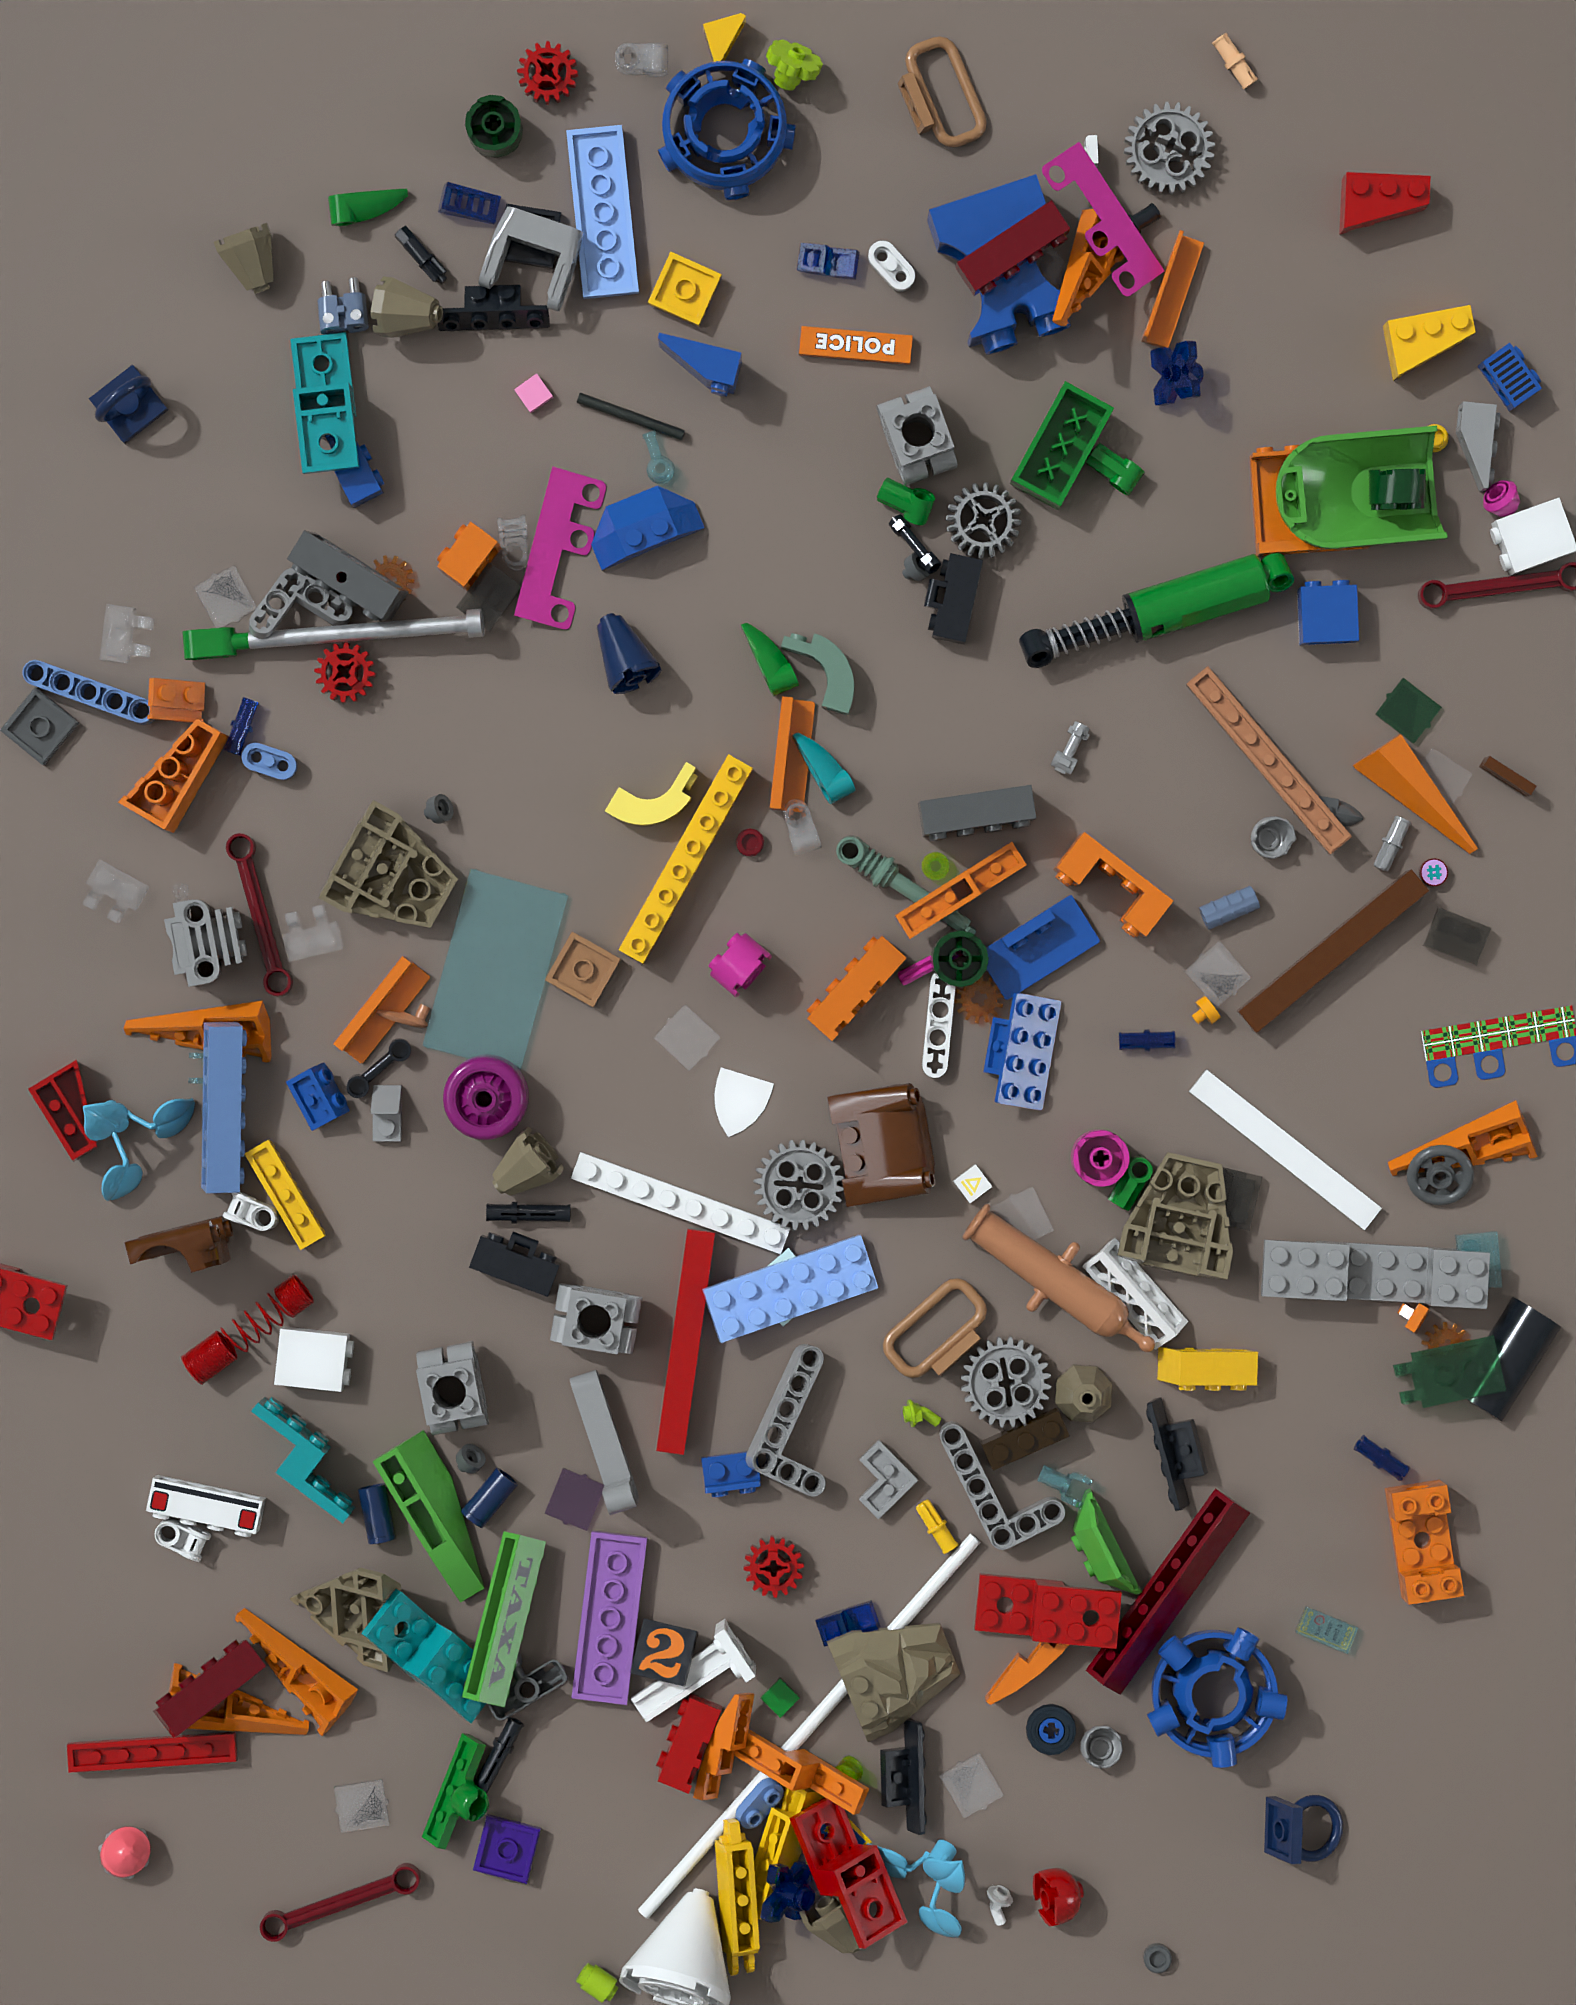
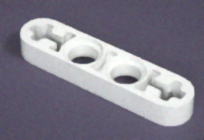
M934 973L930 980L922 1068L929 1077L938 1078L944 1075L948 1067L955 986L947 985L945 987L944 994L950 993V1000L943 997L933 998V992L938 994L940 992V985L935 984V979H938V977ZM937 1002H944L948 1006V1014L943 1018L934 1016L932 1012L933 1005ZM936 1029L942 1030L946 1036L945 1042L939 1046L933 1045L929 1038L930 1033ZM928 1047L935 1050L945 1049L944 1055L938 1054V1062L943 1063L942 1069H937V1073H932V1069L927 1067V1062H932L933 1053H927Z

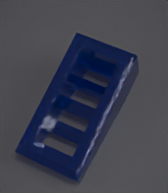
M446 182L443 186L438 212L495 224L501 196ZM452 193L456 194L454 206L449 205ZM463 196H468L465 209L460 208ZM474 198L479 199L476 212L472 211ZM485 200L490 201L487 215L482 214Z

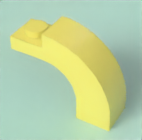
M686 762L671 788L664 795L655 799H640L619 787L605 812L622 822L638 826H651L666 822L678 815L691 801L692 798L683 793L685 788L690 790L698 777L694 774L696 767Z

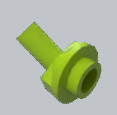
M911 1399L907 1400V1406H903L905 1423L910 1422L911 1427H915L923 1419L934 1427L939 1425L941 1417L924 1406H919L918 1403L913 1402Z

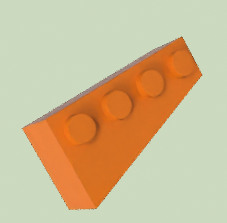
M196 719L174 742L173 747L154 763L155 766L144 777H141L136 782L135 787L127 795H124L118 803L162 829L174 833L229 736L211 725Z
M873 936L863 947L866 951L860 960L854 957L844 968L847 972L841 981L835 978L825 989L829 993L822 1002L817 998L806 1010L810 1014L807 1019L831 1041L836 1038L838 1033L853 1019L858 1011L906 959L883 936L879 939Z

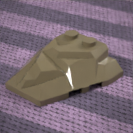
M372 800L331 870L329 878L318 898L343 912L363 914L369 917H379L431 928L458 878L428 848L398 813Z
M1167 1152L1122 1229L1117 1256L1136 1261L1140 1265L1189 1276L1228 1280L1233 1247L1229 1236L1228 1227L1230 1224L1226 1212V1192L1222 1164Z
M940 1623L905 1626L904 1629L895 1630L878 1628L879 1631L872 1632L853 1630L827 1641L867 1742L895 1731L960 1675Z

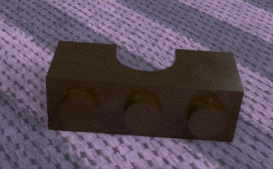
M1054 1408L1035 1418H1031V1421L1010 1431L1004 1430L980 1441L994 1471L1068 1438L1070 1435L1058 1409Z

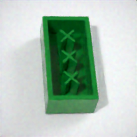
M1065 381L1012 477L1010 485L1059 510L1114 407Z

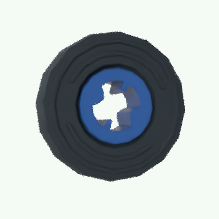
M1055 1704L1042 1705L1035 1709L1028 1718L1026 1725L1027 1738L1032 1747L1040 1753L1047 1755L1060 1754L1067 1750L1074 1742L1076 1735L1075 1721L1070 1712L1062 1706ZM1048 1723H1054L1055 1728L1059 1729L1058 1733L1054 1732V1736L1050 1737L1047 1731H1043L1045 1726L1049 1727Z

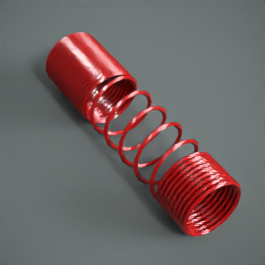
M292 1274V1276L274 1288L276 1297L287 1312L273 1299L270 1293H267L280 1316L281 1324L271 1318L260 1304L255 1301L269 1326L270 1332L262 1329L248 1312L244 1310L245 1315L257 1334L258 1341L252 1339L237 1324L235 1319H232V1322L243 1337L246 1350L238 1346L225 1330L220 1327L222 1333L219 1331L213 1332L211 1336H208L204 1341L181 1356L185 1368L199 1384L203 1385L226 1368V1366L237 1360L238 1357L234 1346L243 1352H248L249 1346L246 1337L252 1342L259 1344L260 1335L257 1328L263 1333L271 1335L272 1327L268 1319L278 1326H283L284 1320L280 1310L287 1316L294 1318L298 1313L314 1303L311 1293L295 1274Z

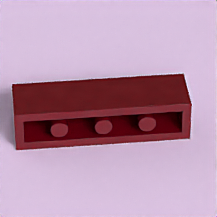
M1051 200L956 263V270L974 296L980 292L982 295H985L997 286L995 282L1002 277L1008 280L1020 271L1019 266L1028 261L1029 264H1032L1044 255L1042 251L1049 246L1055 249L1067 240L1066 235L1069 233L1070 227Z
M236 1639L223 1649L226 1654L220 1659L216 1660L215 1657H212L201 1666L203 1672L194 1678L192 1674L178 1684L181 1689L174 1695L168 1692L155 1702L158 1707L153 1712L173 1738L180 1735L266 1667L247 1640L239 1643Z

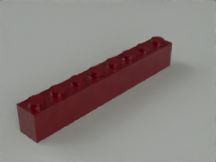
M1215 1488L1120 1621L1117 1649L1101 1648L1085 1671L1103 1686L1121 1695L1247 1519L1250 1512Z

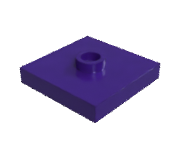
M487 1814L473 1871L527 1884L541 1828Z

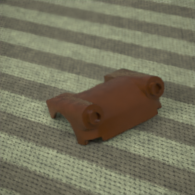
M911 1083L895 1084L827 1097L832 1124L837 1126L846 1179H842L847 1207L924 1195L931 1192V1189L935 1186V1163L926 1111L918 1088H914Z
M223 1216L144 1235L124 1243L130 1265L147 1259L181 1252L187 1260L192 1273L208 1267L221 1265L231 1260L227 1243L229 1242V1237L233 1236V1229L230 1220L225 1221Z

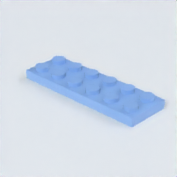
M622 125L566 130L576 229L583 232L579 250L583 298L639 294Z
M856 1235L702 1290L719 1342L723 1343L877 1289L878 1285L862 1236Z

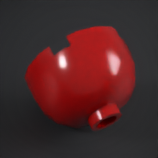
M1060 1868L1041 1870L1033 1876V1894L1035 1901L1041 1900L1043 1909L1038 1911L1044 1922L1051 1927L1072 1920L1077 1915L1081 1906V1898L1084 1896L1081 1883L1076 1881L1069 1872Z

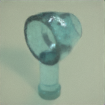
M656 431L643 434V439L646 441L651 457L647 465V475L652 482L665 484L674 476V465L669 458L661 455L656 439ZM657 464L665 466L663 473L659 474L655 471Z

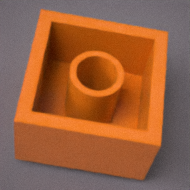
M471 521L467 526L463 524L454 535L455 543L450 549L445 547L437 558V561H439L438 569L468 593L501 550L498 541Z

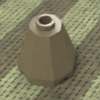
M268 223L261 224L262 231H259L257 226L223 238L225 244H222L221 240L214 241L215 248L220 257L247 291L253 289L254 294L270 289L269 283L274 281L272 235Z
M383 276L380 281L384 284L377 285L374 289L371 319H377L378 326L373 325V332L382 337L394 338L434 329L437 323L442 320L443 308L439 305L437 299L395 278Z
M529 1126L519 1133L492 1174L494 1178L492 1181L493 1185L501 1194L506 1193L512 1196L552 1182L564 1170L562 1163L558 1166L555 1163V1160L559 1158L556 1151L540 1133L530 1134L532 1128Z
M1073 1364L1056 1379L1055 1404L1070 1421L1095 1422L1111 1407L1112 1383L1097 1366ZM1086 1393H1089L1090 1396L1088 1400L1082 1399Z
M819 1891L811 1894L807 1899L808 1908L805 1910L802 1907L799 1911L808 1931L841 1953H855L861 1948L858 1947L839 1897L820 1895Z

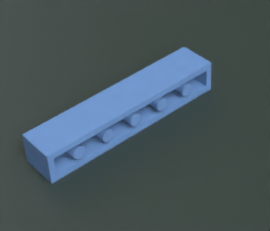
M204 1022L201 1188L206 1193L240 1192V1184H244V1168H240V1157L245 1155L244 1140H241V1129H245L244 1112L241 1113V1102L246 1100L245 1085H242V1074L246 1073V1058L242 1057V1046L247 1044V1033L238 1022Z

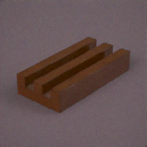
M1491 756L1485 757L1479 766L1525 797L1531 796L1537 787Z

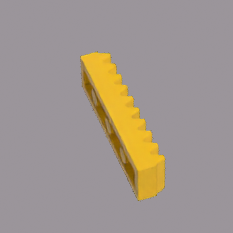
M268 1139L246 1152L247 1160L299 1249L302 1250L326 1236L313 1210L303 1197L302 1191L298 1188L296 1181L286 1168L285 1162L275 1149L274 1143Z

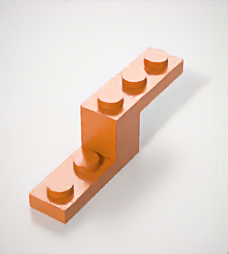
M1010 842L899 912L895 917L908 938L911 939L1027 864L1013 842Z
M750 1729L748 1730L746 1748L735 1750L734 1756L791 1791L811 1788L853 1815L860 1813L869 1788L807 1750L799 1749L786 1752Z

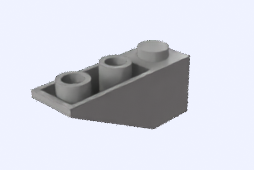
M1463 401L1458 406L1456 435L1479 492H1484L1494 481L1495 471L1494 468L1490 467L1491 457L1495 458L1497 452V441L1493 440L1494 429L1498 430L1500 413H1496L1497 405Z

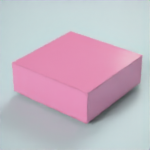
M535 374L514 389L530 413L553 398L538 374Z

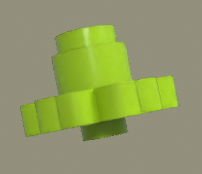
M774 40L766 54L768 63L776 66L774 72L775 84L785 90H794L796 86L800 85L801 80H815L823 66L819 56L812 54L811 49L796 42L791 44L786 40Z

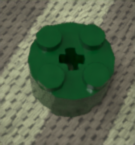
M488 95L481 97L466 113L465 127L470 143L481 155L499 158L509 155L519 147L523 133L518 109L503 96ZM492 122H497L498 126H500L496 131H491L490 129Z
M1426 469L1369 470V505H1371V510L1424 509V503H1426Z
M965 931L950 932L939 938L932 948L930 957L932 970L938 979L947 985L956 987L972 985L979 980L987 970L989 960L987 948L982 941L974 934ZM956 951H961V955L966 956V963L962 962L961 967H957V963L952 961V956L956 955Z

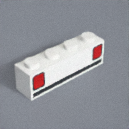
M156 1475L152 1480L146 1511L153 1512L152 1516L158 1519L169 1520V1517L172 1516L180 1518V1523L196 1525L197 1522L208 1524L207 1528L211 1530L224 1531V1528L235 1530L234 1534L251 1537V1534H256L260 1530L266 1498Z

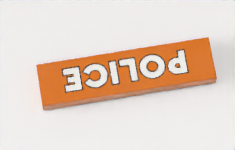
M801 326L799 355L910 365L913 335Z

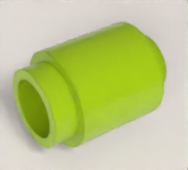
M587 1963L576 1979V1982L580 1984V1988L601 2003L605 1999L611 2001L619 1988L615 1985L617 1979L596 1964L593 1966Z

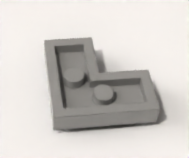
M880 1440L859 1458L878 1479L859 1497V1500L879 1519L918 1479Z

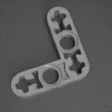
M290 568L280 575L251 615L249 631L258 639L268 638L295 602L334 626L347 625L350 622L352 606L342 601L335 592L327 591L317 585L315 580L308 575L304 576ZM293 578L296 579L297 584H293L291 586V588L288 590V594L284 592L287 587L288 580L291 581L293 580ZM311 592H319L324 600L321 603H312L308 595ZM273 598H280L284 601L285 606L282 609L276 610L270 606L269 601ZM328 600H331V605H328L327 610H324ZM344 609V615L341 614L339 617L334 615L335 610ZM267 613L270 617L267 620L266 627L258 629L257 622L261 623Z

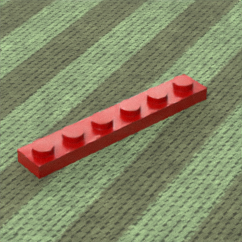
M236 1732L179 1735L174 1738L172 1736L71 1742L67 1744L68 1773L236 1762Z

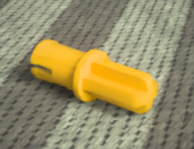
M927 1499L916 1506V1510L928 1527L927 1533L933 1535L943 1554L956 1548L958 1543L945 1525L947 1521L941 1519L931 1501Z

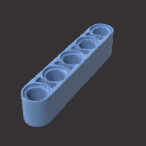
M32 660L23 667V678L33 686L142 725H148L155 721L154 719H147V717L139 719L136 714L137 708L140 705L147 704L148 706V700L42 661ZM41 666L44 671L43 677L38 681H34L31 676L34 668ZM62 676H68L70 685L66 690L62 691L58 688V680ZM94 685L97 691L95 697L91 700H86L84 690L86 687ZM114 695H121L123 699V704L118 709H112L110 705V700Z

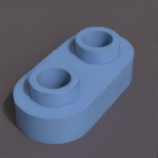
M251 743L242 752L243 764L252 771L279 780H288L297 771L296 759L287 752L260 743ZM260 752L262 759L260 762L255 763L252 756L254 753ZM286 761L288 763L286 771H280V762Z
M772 1778L763 1779L755 1786L736 1810V1819L742 1827L746 1829L755 1828L767 1817L771 1807H775L783 1797L784 1791L782 1786Z

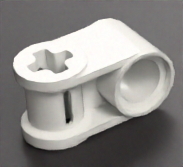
M243 1192L231 1193L233 1196L228 1211L223 1213V1217L260 1231L273 1229L277 1226L280 1215L275 1207L256 1200V1198ZM263 1210L268 1211L271 1215V1222L267 1226L259 1221V1214Z
M174 1518L162 1520L155 1529L154 1534L155 1540L161 1546L197 1562L201 1561L202 1556L200 1554L206 1540L211 1538V1534L207 1531L180 1523L179 1520ZM171 1526L174 1528L176 1536L172 1539L165 1538L161 1531L162 1527ZM197 1539L194 1548H192L194 1540Z

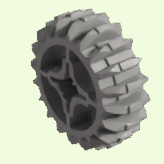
M987 482L983 484V491H979L977 483L972 484L973 493L971 494L964 487L962 494L965 498L963 499L959 495H955L953 499L959 505L949 504L948 510L955 513V515L946 516V521L954 522V525L947 527V532L956 531L957 533L951 537V541L962 540L958 546L960 551L966 545L969 546L968 556L973 555L974 549L979 550L978 558L980 559L984 557V550H988L990 558H993L995 556V547L1001 554L1004 553L1005 548L1002 543L1004 542L1008 546H1012L1014 543L1008 535L1017 537L1019 531L1013 529L1012 526L1021 525V520L1013 519V516L1020 514V509H1010L1016 503V500L1014 498L1008 502L1004 500L1009 494L1007 490L999 496L997 494L999 485H995L992 492L988 491L989 484ZM976 499H989L996 502L999 506L992 509H984L977 503ZM968 504L973 514V521L962 529L960 516L963 508ZM978 513L983 517L991 516V519L988 521V524H990L989 528L984 524L975 526L976 521L979 520V517H977ZM1005 513L1006 528L999 537L994 527V520L999 515ZM982 532L987 538H990L991 542H977L969 538L968 535Z

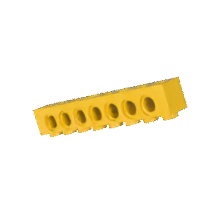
M729 754L727 755L622 942L619 951L643 964L645 963L753 771L752 767Z

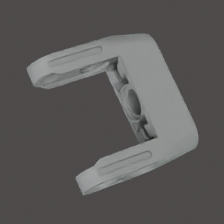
M507 207L495 229L480 273L479 285L491 289L498 280L511 240L560 256L547 292V308L559 312L577 264L583 232L574 227L517 208Z

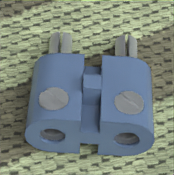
M354 277V281L353 278L349 279L350 293L343 294L344 297L332 295L331 282L326 281L325 283L324 281L321 283L323 297L317 300L321 334L343 333V331L349 330V333L365 331L369 328L366 295L360 293L358 278Z

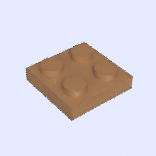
M571 932L545 981L594 1007L621 959L580 935Z

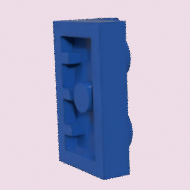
M324 1062L286 1081L311 1131L350 1111L345 1096L340 1092L332 1072Z
M747 1451L701 1458L706 1494L711 1493L712 1497L727 1496L728 1491L738 1489L740 1494L756 1492V1487L761 1486L760 1473L748 1467L746 1463ZM757 1456V1457H756V1465L759 1467L758 1456Z

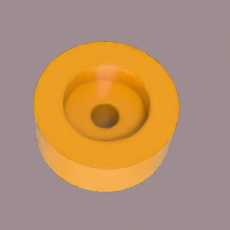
M1206 996L1201 997L1195 1002L1199 1010L1191 1016L1197 1024L1205 1019L1213 1024L1221 1018L1216 1008Z

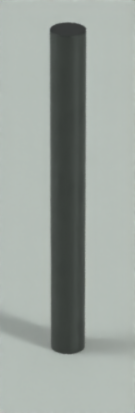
M581 392L579 393L578 404L681 441L683 439L685 430Z

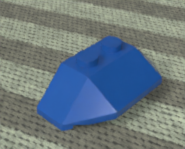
M657 485L606 506L591 545L603 571L705 529L693 501Z

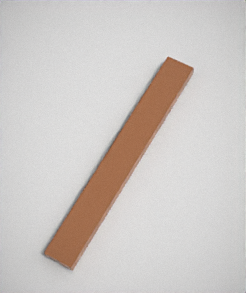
M1208 666L1186 684L1329 855L1352 838L1351 834Z

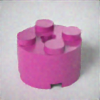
M736 933L728 941L727 946L729 949L723 956L718 954L708 965L712 970L710 976L734 997L740 995L737 992L740 987L746 990L766 967L762 963L765 957L769 960L772 957L766 949L747 933L742 936Z
M1101 1129L1091 1130L1081 1135L1075 1141L1071 1151V1163L1075 1173L1083 1181L1099 1187L1109 1186L1116 1183L1126 1172L1129 1166V1151L1123 1140L1116 1134ZM1099 1150H1101L1102 1154L1107 1155V1159L1102 1160V1165L1093 1161V1156H1096Z

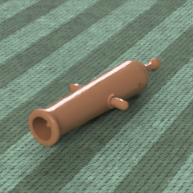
M985 1204L980 1209L962 1236L963 1240L971 1239L1034 1287L1035 1293L1026 1305L1028 1311H1036L1044 1298L1050 1299L1099 1336L1112 1337L1116 1334H1122L1136 1342L1144 1352H1150L1155 1348V1341L1152 1337L1142 1335L1130 1325L1127 1320L1128 1308L1118 1296L1109 1292L1106 1288L1072 1266L1071 1261L1080 1250L1078 1243H1071L1062 1256H1057L991 1212L989 1204Z

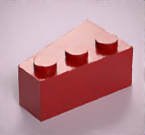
M1346 172L1342 178L1339 235L1386 220H1393L1424 211L1430 203L1431 176Z
M77 1060L28 1088L73 1162L98 1148L97 1142L90 1140L84 1131L83 1106L88 1105Z
M692 1693L688 1700L683 1698L677 1712L681 1716L678 1726L672 1724L666 1739L671 1742L667 1752L661 1751L656 1766L660 1767L658 1782L689 1794L692 1787L691 1783L702 1762V1756L707 1744H709L721 1713L722 1705Z

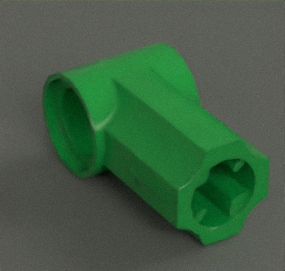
M1101 443L1097 445L1086 461L1087 465L1106 477L1114 488L1127 496L1130 495L1145 474V471L1129 459H1122Z
M888 477L884 480L877 495L878 502L904 513V518L915 525H925L927 523L936 499L935 495L926 489H911Z
M1141 1155L1131 1157L1126 1172L1116 1183L1108 1200L1129 1211L1146 1181L1152 1176L1153 1167L1149 1160ZM1137 1162H1143L1147 1166V1170L1142 1176H1135L1132 1173V1167Z

